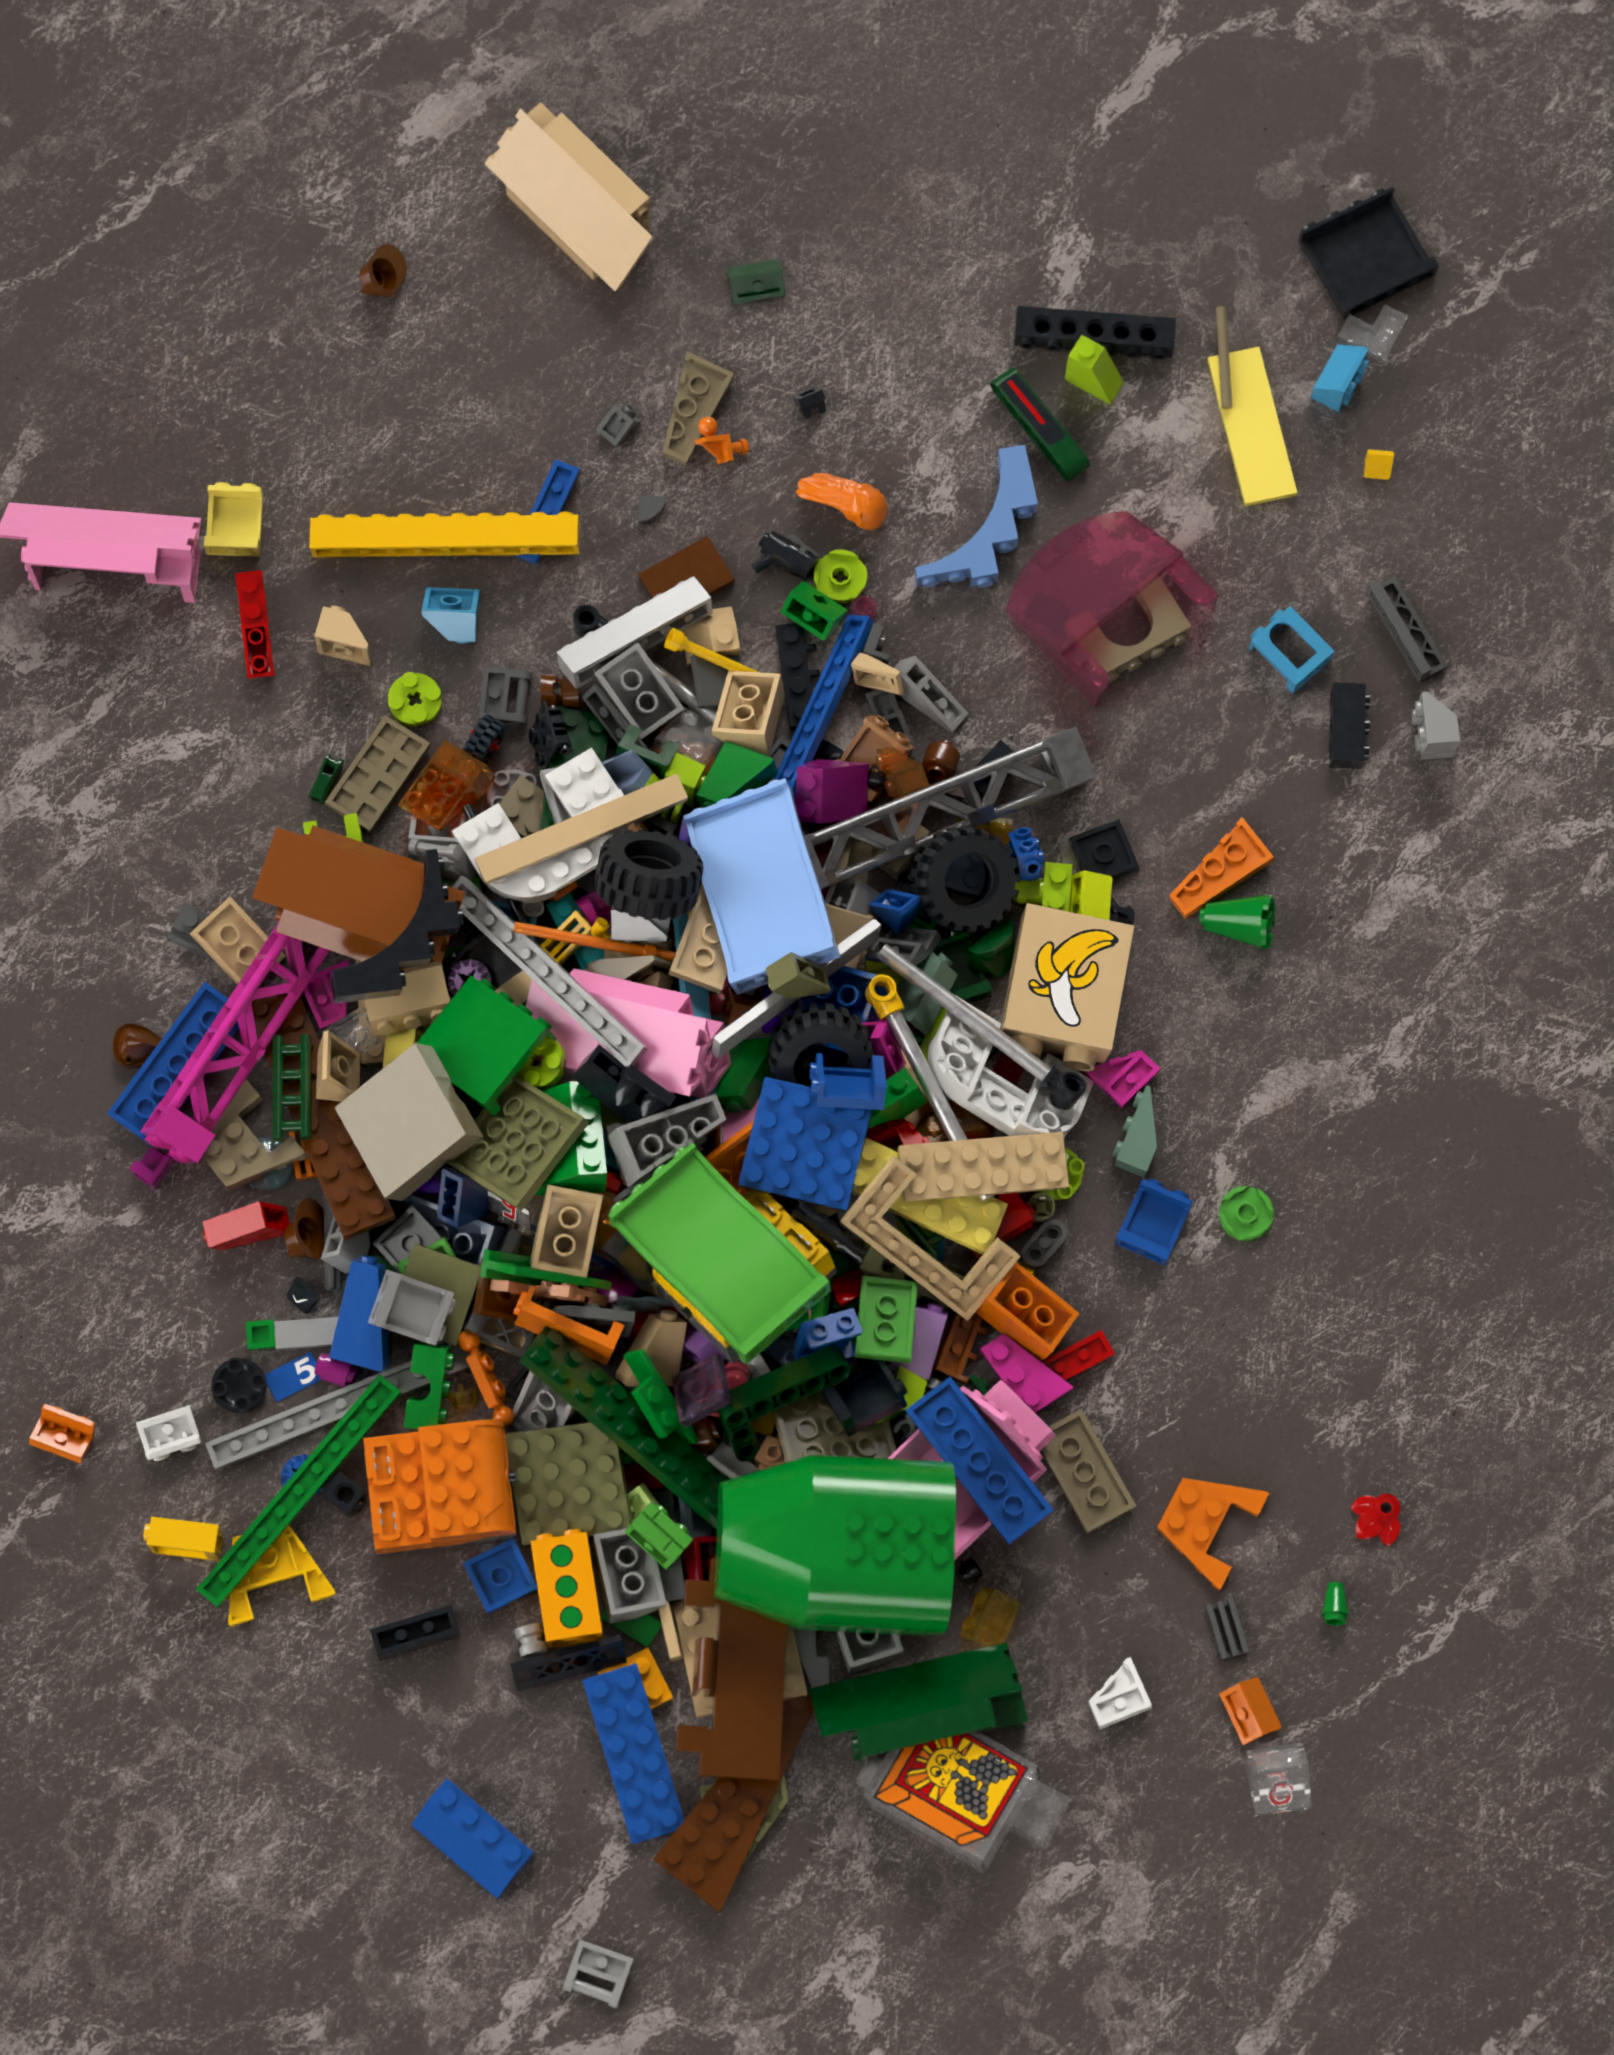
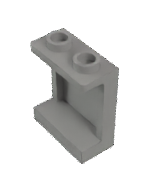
M386 1270L368 1323L436 1346L437 1341L443 1339L446 1331V1326L443 1325L446 1315H450L455 1305L454 1293Z

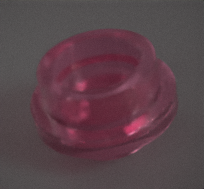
M860 595L851 603L852 615L870 616L873 619L877 613V603L868 595Z

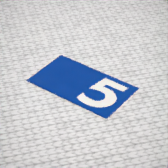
M311 1352L265 1374L267 1384L276 1402L321 1380L320 1376L314 1374L317 1363Z

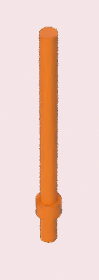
M516 921L513 927L514 933L636 956L654 955L673 962L676 954L674 951L658 949L656 945L645 943L642 946Z

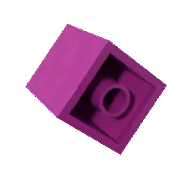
M816 759L798 766L795 807L799 821L820 824L837 822L866 812L868 804L869 763Z

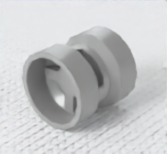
M541 1623L525 1625L514 1630L516 1639L522 1644L519 1648L521 1658L537 1656L548 1651L546 1642L541 1640L543 1633Z

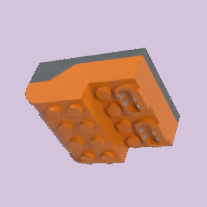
M476 1420L418 1427L419 1432L363 1438L374 1544L378 1556L507 1541L512 1538L514 1540L518 1539L511 1484L516 1482L515 1471L510 1472L505 1438L506 1430L503 1421Z

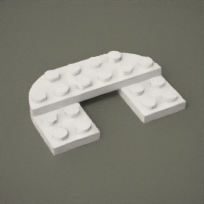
M592 748L545 775V779L571 818L624 796ZM499 803L452 830V835L464 850L467 858L483 882L484 880L475 862V858L521 839ZM629 825L486 886L502 898L518 900L523 903H536L556 896V892L596 869L603 843L614 834L619 832L623 834L625 831H628Z
M959 998L1000 1029L1002 1025L1000 1022ZM946 1011L936 1036L930 1042L928 1048L929 1066L945 1096L1008 1136L1063 1132L1064 1138L1079 1120L1094 1081L1077 1070L1065 1067L1061 1060L1047 1053L1042 1060L1051 1068L1057 1065L1059 1067L1058 1070L1062 1073L1074 1072L1080 1075L1086 1083L1085 1092L1070 1110L1059 1109L1052 1103L1050 1091L1039 1087L1041 1081L1035 1077L1028 1094L984 1067L993 1045L949 1011Z

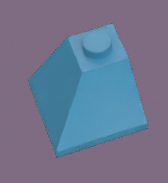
M426 587L422 616L448 641H456L460 644L476 642L480 589Z

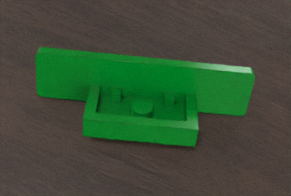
M643 1349L626 1352L623 1357L639 1382V1385L631 1394L658 1438H666L674 1430L690 1445L695 1444L698 1441V1437L693 1431V1427L688 1423L679 1404L673 1398L665 1381L653 1365L650 1356Z

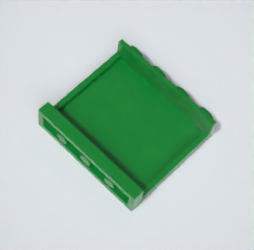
M470 976L418 1040L417 1044L432 1046L448 1073L453 1088L493 1116H496L501 1109L495 1101L546 1036L554 1042L557 1038L550 1031L552 1026L543 1018L539 1017L536 1020L531 1017L533 1013L522 1004L518 1007L513 1004L514 1000L503 991L499 994L494 991L496 988L486 979L482 978L479 981Z

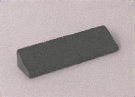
M597 682L582 696V699L618 745L630 724ZM638 737L635 744L648 749L640 737Z

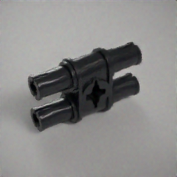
M794 1200L790 1204L793 1209L788 1208L786 1210L799 1224L801 1223L827 1250L838 1252L850 1263L855 1262L858 1265L863 1260L861 1256L867 1255L868 1249L850 1238L848 1230L843 1229L842 1226L829 1218L828 1215L816 1213L804 1204L803 1201L798 1203L797 1200Z

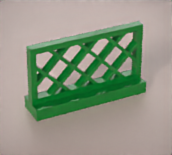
M484 1250L480 1277L508 1280L541 1286L542 1281L558 1283V1285L562 1283L578 1285L579 1289L582 1286L611 1289V1281L591 1276L585 1278L531 1268V1256Z

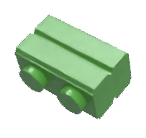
M652 1502L640 1512L624 1531L665 1569L678 1558L693 1540L685 1526L673 1522L668 1517V1512L664 1507L658 1504L655 1505Z

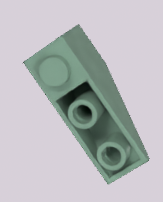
M1147 1085L1143 1093L1138 1091L1132 1105L1137 1108L1134 1117H1127L1122 1130L1127 1133L1123 1142H1117L1112 1156L1116 1157L1114 1166L1144 1178L1157 1149L1151 1088Z

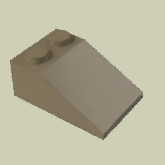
M654 955L600 959L588 963L583 971L640 983L658 971L668 975L672 962Z

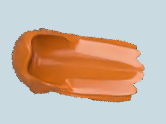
M816 473L802 478L798 482L797 496L823 503L842 511L847 520L855 522L861 529L873 531L879 528L887 517L888 506L884 495L880 493L879 489H875L870 484H859L850 479L832 476L827 473Z

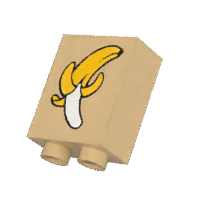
M1027 903L1019 921L1000 1030L1039 1059L1041 1058L1042 1051L1062 1055V1064L1073 1070L1093 1071L1096 1063H1105L1112 1051L1134 925Z

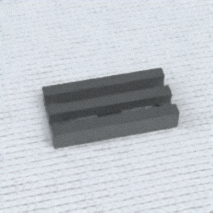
M1230 1598L1206 1605V1611L1221 1661L1249 1653L1234 1599ZM1227 1606L1229 1607L1241 1647L1238 1650L1224 1608ZM1216 1609L1219 1610L1231 1650L1228 1653L1225 1651L1214 1614Z

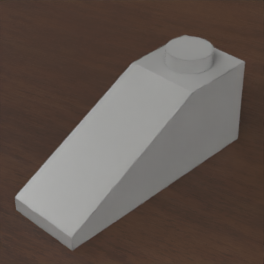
M916 656L900 660L894 668L900 671L904 693L900 695L901 698L950 733L953 732L968 715V712Z
M333 1215L321 1259L342 1273H349L351 1261L358 1258L361 1259V1255L367 1256L370 1247L369 1231L345 1241Z

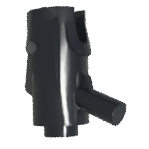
M773 531L771 534L766 532L760 540L759 546L762 547L760 552L765 556L753 563L751 567L757 574L770 565L776 567L781 565L786 569L785 572L807 581L813 574L819 558L814 550L794 534L785 537Z

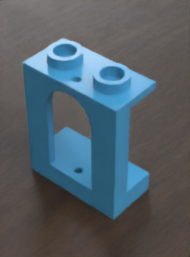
M1289 606L1284 612L1281 609L1278 610L1270 618L1271 623L1265 628L1260 626L1252 633L1249 649L1252 651L1256 648L1287 680L1286 687L1294 694L1332 660L1335 651ZM1282 624L1293 628L1316 652L1299 669L1270 640L1269 635Z

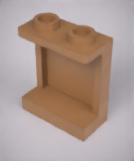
M871 715L865 717L863 726L842 756L836 761L869 763V770L872 765L883 768V771L888 772L887 775L894 777L915 747L909 743L910 739L906 735L888 727L889 723L881 716ZM868 786V800L872 802L879 799L887 786H878L877 789Z

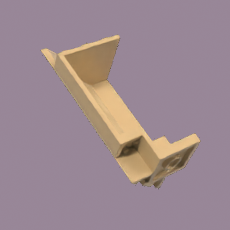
M541 102L528 114L520 108L516 114L518 122L512 128L506 129L497 143L501 148L493 155H490L484 164L506 185L507 196L593 280L600 276L616 291L621 287L653 240L650 235V198L562 112L555 117Z

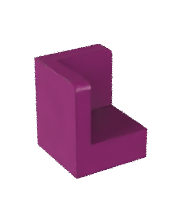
M150 1148L140 1162L135 1160L130 1167V1171L133 1176L156 1189L174 1161L168 1154L164 1156L157 1150Z

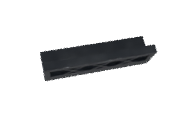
M618 1634L510 1663L518 1692L623 1664L627 1660L621 1636Z

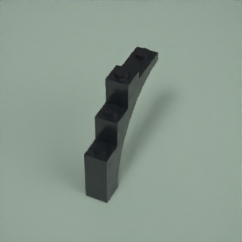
M437 849L426 850L423 856L424 882L421 900L407 928L391 945L374 957L352 966L332 970L330 982L334 1003L399 996L402 987L406 986L405 972L399 968L428 965L431 956H435L433 939L429 940L428 938L458 933L460 925L464 923L462 909H457L456 901L445 902L449 898L448 887L446 883L442 884L441 873H444L443 857H438Z

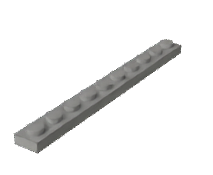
M461 876L453 888L465 892L460 906L463 914L624 1066L632 1065L634 1067L649 1048L530 936L514 933L513 927L515 922L467 877Z
M458 1343L457 1346L453 1345L451 1353L455 1354L453 1370L448 1371V1377L470 1369L466 1357L470 1356L469 1353L462 1350ZM412 1360L379 1373L401 1391L399 1397L431 1385L426 1376L411 1372ZM379 1374L206 1442L205 1445L215 1470L340 1421Z

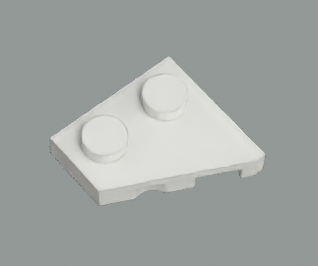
M1131 1657L1126 1658L1119 1670L1114 1675H1111L1103 1688L1097 1691L1089 1700L1090 1709L1099 1729L1152 1709V1704Z

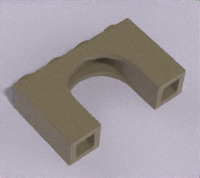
M1159 573L1136 585L1134 590V596L1151 625L1150 634L1142 642L1132 646H1121L1111 642L1102 633L1090 611L1066 623L1065 634L1097 685L1103 682L1105 684L1113 682L1119 677V673L1127 669L1128 671H1133L1148 657L1151 656L1152 659L1157 658L1165 652V648L1172 644L1178 646L1189 638L1192 626Z

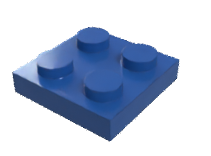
M514 1538L463 1562L487 1614L538 1590Z

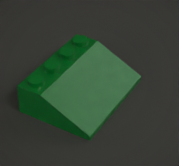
M577 1081L567 1082L543 1090L542 1092L583 1116L589 1124L534 1195H545L547 1184L585 1192H606L607 1168L599 1100Z

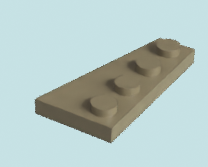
M688 351L686 352L684 367L662 451L663 456L687 466L698 446L695 445L694 440L700 439L703 436L698 430L699 421L704 417L713 418L734 378V373Z

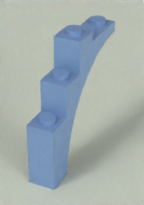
M1025 445L999 449V490L993 509L984 525L970 541L954 553L936 562L915 567L916 586L923 585V587L929 588L938 585L939 582L950 581L951 583H957L965 580V577H969L971 587L986 588L998 581L999 573L994 552L1007 553L1012 551L1013 548H1017L1018 535L1014 517L1025 519L1037 513L1038 502Z

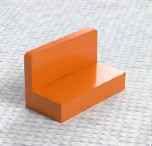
M1258 1677L1240 1682L1219 1693L1243 1745L1282 1728Z

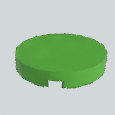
M1240 1186L1232 1189L1224 1196L1219 1206L1218 1218L1222 1228L1229 1236L1239 1241H1252L1262 1237L1269 1230L1273 1222L1274 1208L1270 1198L1262 1190L1250 1186Z

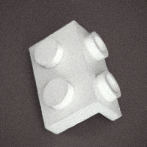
M190 1405L136 1422L147 1460L154 1459V1461H160L168 1458L172 1452L178 1450L188 1452L197 1447L196 1444L201 1443L200 1434Z

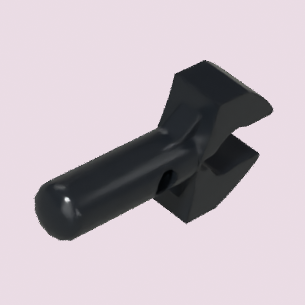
M1111 896V916L1109 920L1119 922L1118 916L1120 915L1127 918L1129 924L1133 925L1135 916L1131 906L1129 905L1126 908L1120 907Z

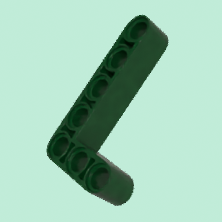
M830 1345L727 1390L716 1398L715 1406L726 1439L739 1461H749L755 1458L759 1451V1445L751 1421L837 1384L850 1375L851 1367L839 1346Z

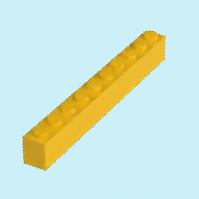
M509 512L504 514V516H494L491 513H480L478 516H467L463 513L440 516L439 514L429 513L419 517H414L411 514H399L398 517H387L383 514H373L371 517H360L355 514H348L344 517L319 515L318 518H310L309 548L313 557L580 554V521L578 515H574L571 512H560L558 515H547L543 512L520 515L519 513Z

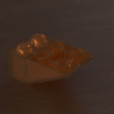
M444 740L398 806L440 832L464 813L462 810L463 806L467 804L473 805L481 799L496 776L486 764Z

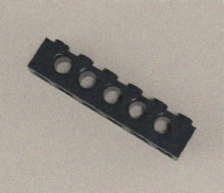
M1017 306L1014 345H1018L1023 349L1043 347L1049 351L1072 350L1080 336L1083 335L1105 347L1109 355L1119 353L1132 358L1144 355L1163 360L1167 357L1172 358L1176 318ZM1045 327L1048 329V332L1039 333L1036 331V328ZM1071 329L1074 331V334L1065 335L1062 330ZM1090 331H1097L1101 336L1094 338L1088 333ZM1123 333L1127 338L1120 340L1115 337V334ZM1143 335H1150L1154 340L1146 342L1141 337Z

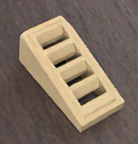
M859 653L851 663L856 685L898 695L904 693L901 673L895 668L864 653Z

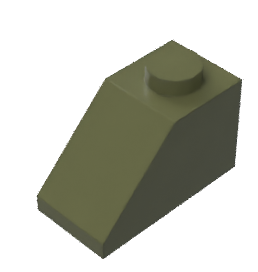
M793 952L766 967L770 989L774 993L788 999L826 994L831 991L825 967Z

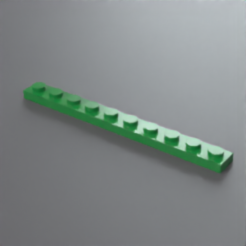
M379 1374L200 1583L196 1591L215 1607L219 1608L401 1395V1391Z

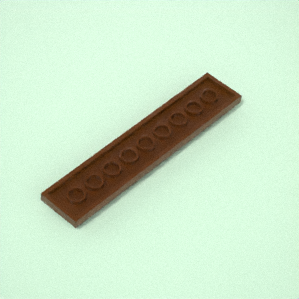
M287 993L252 1001L258 1040L287 997ZM299 997L274 1036H283L284 1044L300 1043L301 1034L311 1035V1139L302 1140L342 1236L346 1241L391 1222L396 1217L389 1200L385 1199L335 1109L341 1101L316 1099L317 1052L320 1041L301 997ZM272 1038L264 1054L273 1072ZM300 1054L284 1055V1070L300 1069ZM300 1080L284 1081V1095L300 1094ZM300 1105L287 1106L292 1119L300 1120Z

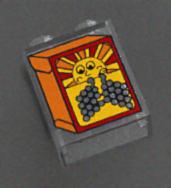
M974 1731L889 1751L884 1760L876 1755H872L862 1768L856 1784L866 1789L862 1798L868 1808L985 1874L1041 1778V1773L1038 1765L982 1733Z

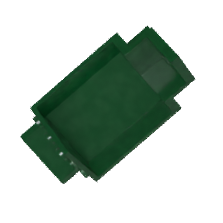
M1007 1642L809 1688L810 1698L822 1738L846 1732L847 1734L853 1733L850 1745L853 1760H859L860 1767L866 1766L868 1756L978 1730L988 1732L1014 1726V1731L1025 1729L1028 1724V1717L1022 1697L1023 1688L1018 1681V1674L1013 1659H1011Z

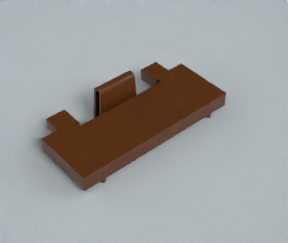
M711 1558L709 1561L708 1581L685 1580L683 1607L711 1609L714 1606L718 1607L717 1640L706 1637L695 1639L692 1696H696L701 1689H704V1697H713L712 1730H708L706 1726L677 1725L675 1752L699 1753L698 1777L777 1782L780 1776L787 1625L714 1598L716 1559Z

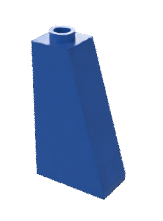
M361 1255V1259L358 1258L351 1261L329 1358L383 1372L388 1370L390 1366L388 1329L370 1324L368 1321L385 1275V1265L377 1263V1258Z

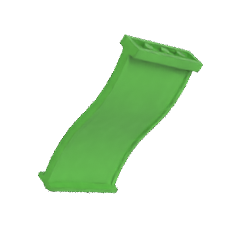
M693 1142L687 1147L683 1146L678 1149L668 1164H662L656 1168L652 1177L646 1183H639L632 1190L631 1196L624 1202L622 1200L617 1202L611 1208L610 1214H608L613 1228H616L635 1250L708 1320L733 1347L746 1365L831 1291L829 1280L823 1274H820L773 1224L746 1201L698 1151Z

